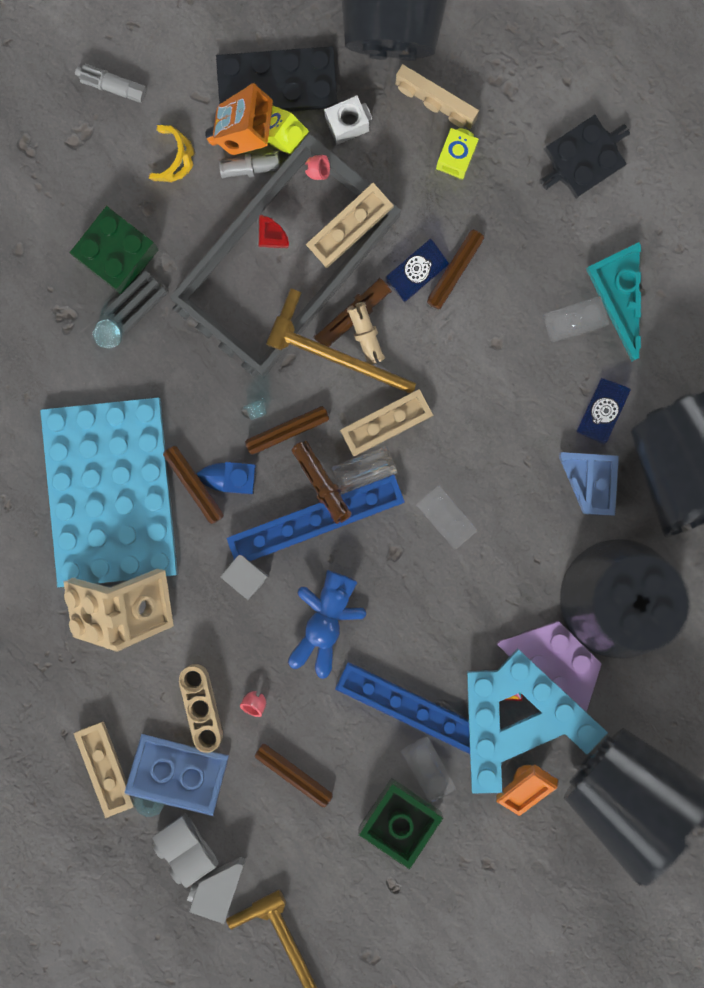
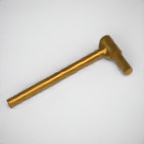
M290 288L280 316L276 317L266 345L282 350L291 344L411 394L414 392L416 383L294 333L295 329L291 319L301 292Z
M280 890L253 902L252 906L226 918L230 930L256 917L264 920L270 919L303 988H317L281 915L286 901Z

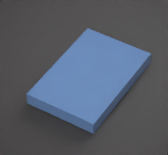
M141 734L124 793L213 816L229 755L213 751L204 753L193 746Z

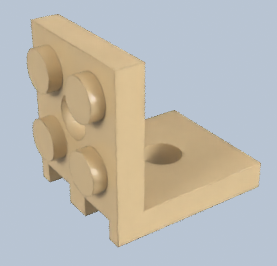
M155 569L111 588L77 578L63 581L65 588L64 599L68 606L70 617L69 628L74 638L117 652L174 626L165 570ZM145 600V610L142 614H139V606Z

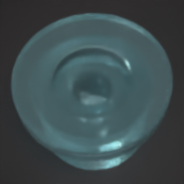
M265 398L243 406V409H247L251 420L267 414L263 403L266 401Z

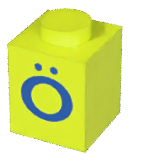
M272 106L268 143L271 147L291 155L303 141L309 130L291 112Z
M451 128L438 159L436 169L464 179L479 139L474 137V134L469 130L463 128L455 130Z

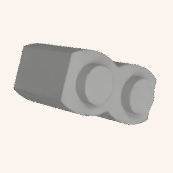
M186 813L152 837L154 841L152 847L160 859L165 858L169 862L171 877L177 884L182 883L185 888L208 874L219 864L216 856Z

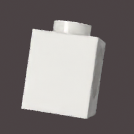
M358 96L324 109L325 120L336 145L369 132V121L372 120V116L367 104H361ZM351 114L358 120L354 124L348 125L342 121V118L345 115Z

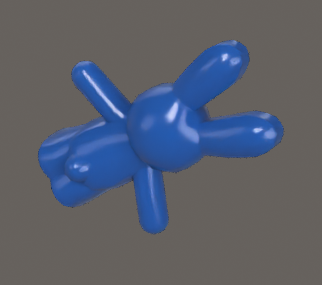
M327 570L320 598L307 587L299 588L298 596L316 613L307 621L304 638L294 648L288 658V664L291 668L297 669L303 666L315 646H317L315 672L321 679L329 676L332 670L333 645L340 635L338 620L363 619L367 614L366 610L361 607L345 608L349 597L357 585L356 580Z

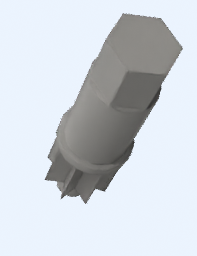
M86 63L82 68L79 66L76 68L75 75L80 76L81 83L142 103L145 98L147 89L144 85Z

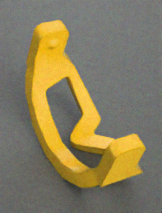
M157 125L156 130L158 132L175 136L178 153L174 162L167 170L162 173H150L149 179L172 183L182 179L191 171L193 167L191 157L195 155L194 148L189 139L173 126ZM183 159V168L176 174H173L176 171V169L180 166Z

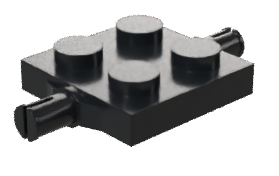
M594 114L546 146L544 150L552 161L554 171L540 179L541 184L552 179L543 186L544 189L548 190V188L561 181L568 186L576 199L627 165L616 144L630 135L629 129L618 135L627 126L622 124V126L609 133Z

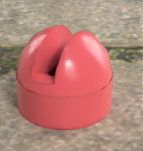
M325 155L312 156L305 162V165L308 166V170H305V173L311 179L326 180L329 177L330 163Z
M256 691L248 692L243 698L240 708L249 715L261 717L266 707V698L262 693L258 697L256 696Z

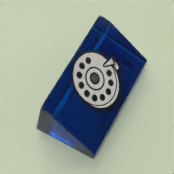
M429 239L389 273L385 281L405 303L445 269L449 263L433 240Z
M601 378L576 432L601 444L607 443L631 389Z

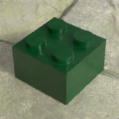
M106 206L69 253L119 294H122L136 280L159 249L152 240Z
M391 778L358 827V835L410 870L443 820L441 810Z

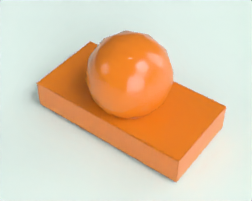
M535 764L533 766H521L516 770L513 781L502 789V793H497L496 802L520 816L557 789L559 779Z

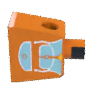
M250 84L219 104L216 110L214 126L206 129L205 132L207 141L213 146L220 145L231 155L266 147L268 145L273 100L256 84Z

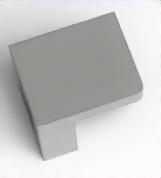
M238 555L221 575L225 582L247 600L252 598L269 577L242 555Z

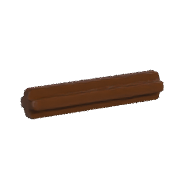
M474 229L470 230L430 294L427 303L431 307L439 310L445 303L484 240V235Z
M320 406L247 439L245 445L249 453L254 455L327 422L329 415L325 407Z
M171 446L165 450L163 456L209 523L215 524L224 517L223 512L178 447Z
M262 744L255 753L257 760L321 807L325 808L333 797L329 790L268 745Z

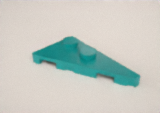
M639 242L586 268L631 361L640 358L639 350L641 348V336H639V318L641 317V292L639 290L641 282V245Z

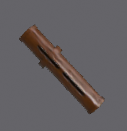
M379 277L363 294H357L354 297L355 301L348 307L353 305L354 308H357L355 304L365 302L368 315L373 312L372 308L392 291ZM347 308L318 334L313 336L318 343L330 347L353 326Z
M308 441L297 443L291 452L318 494L316 496L317 499L328 509L335 524L346 521L352 513L341 498L339 487L330 480Z

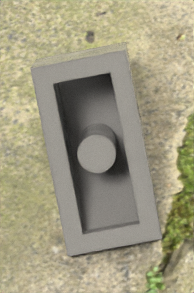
M239 857L203 876L199 885L193 883L187 901L192 902L189 912L224 924L246 859Z

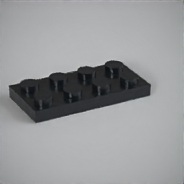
M333 46L216 55L219 104L252 83L256 84L273 100L272 106L289 112L327 109L338 104Z

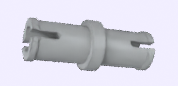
M278 151L259 155L245 153V157L219 159L222 179L241 175L255 177V173L278 171L281 167Z

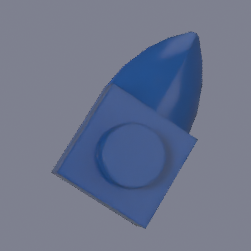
M231 462L217 463L201 469L196 475L203 484L214 490L228 493L253 494L256 465Z

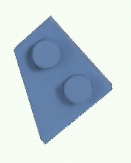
M559 453L560 461L583 514L615 516L619 456Z

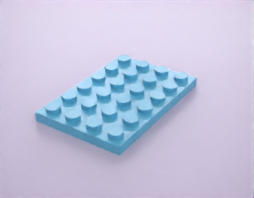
M160 398L40 410L57 588L64 587L63 581L71 578L96 584L130 580L155 569L165 570L166 576L178 575L167 460L163 456L165 440Z

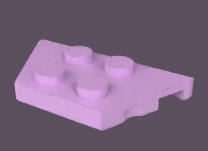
M559 621L523 632L508 639H502L496 643L509 657L518 648L587 712L602 664Z

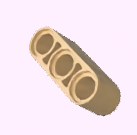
M192 664L180 673L179 685L193 743L199 751L210 753L215 751L222 742L223 730L209 673L204 666ZM189 671H196L201 675L202 681L199 686H192L188 683L187 674ZM195 701H205L209 707L208 714H197L194 710ZM204 730L212 731L215 733L216 742L213 744L204 743L201 739V732Z

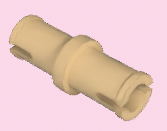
M365 302L355 304L357 308H354L353 305L348 307L347 311L350 314L356 331L354 337L361 344L366 363L376 364L375 359L381 362L385 357L376 337L378 334L377 328L372 326Z

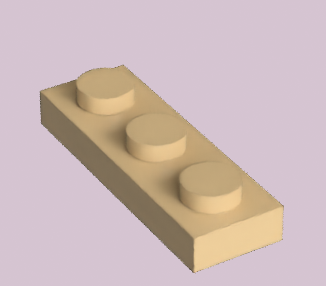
M402 64L396 74V85H398V89L403 94L409 97H418L424 101L423 104L433 112L441 111L449 116V120L458 127L463 128L466 126L469 129L472 128L477 120L478 109Z
M372 183L306 245L323 265L328 268L394 206L379 188Z
M420 389L341 429L340 432L353 457L433 417V414Z
M104 721L73 733L105 818L133 808L135 802L132 796L124 793L127 781Z

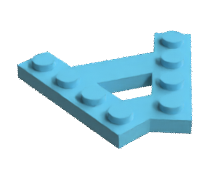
M518 648L498 670L467 671L472 794L502 793L501 762L564 734L588 755L608 733ZM521 693L541 711L500 730L499 702Z

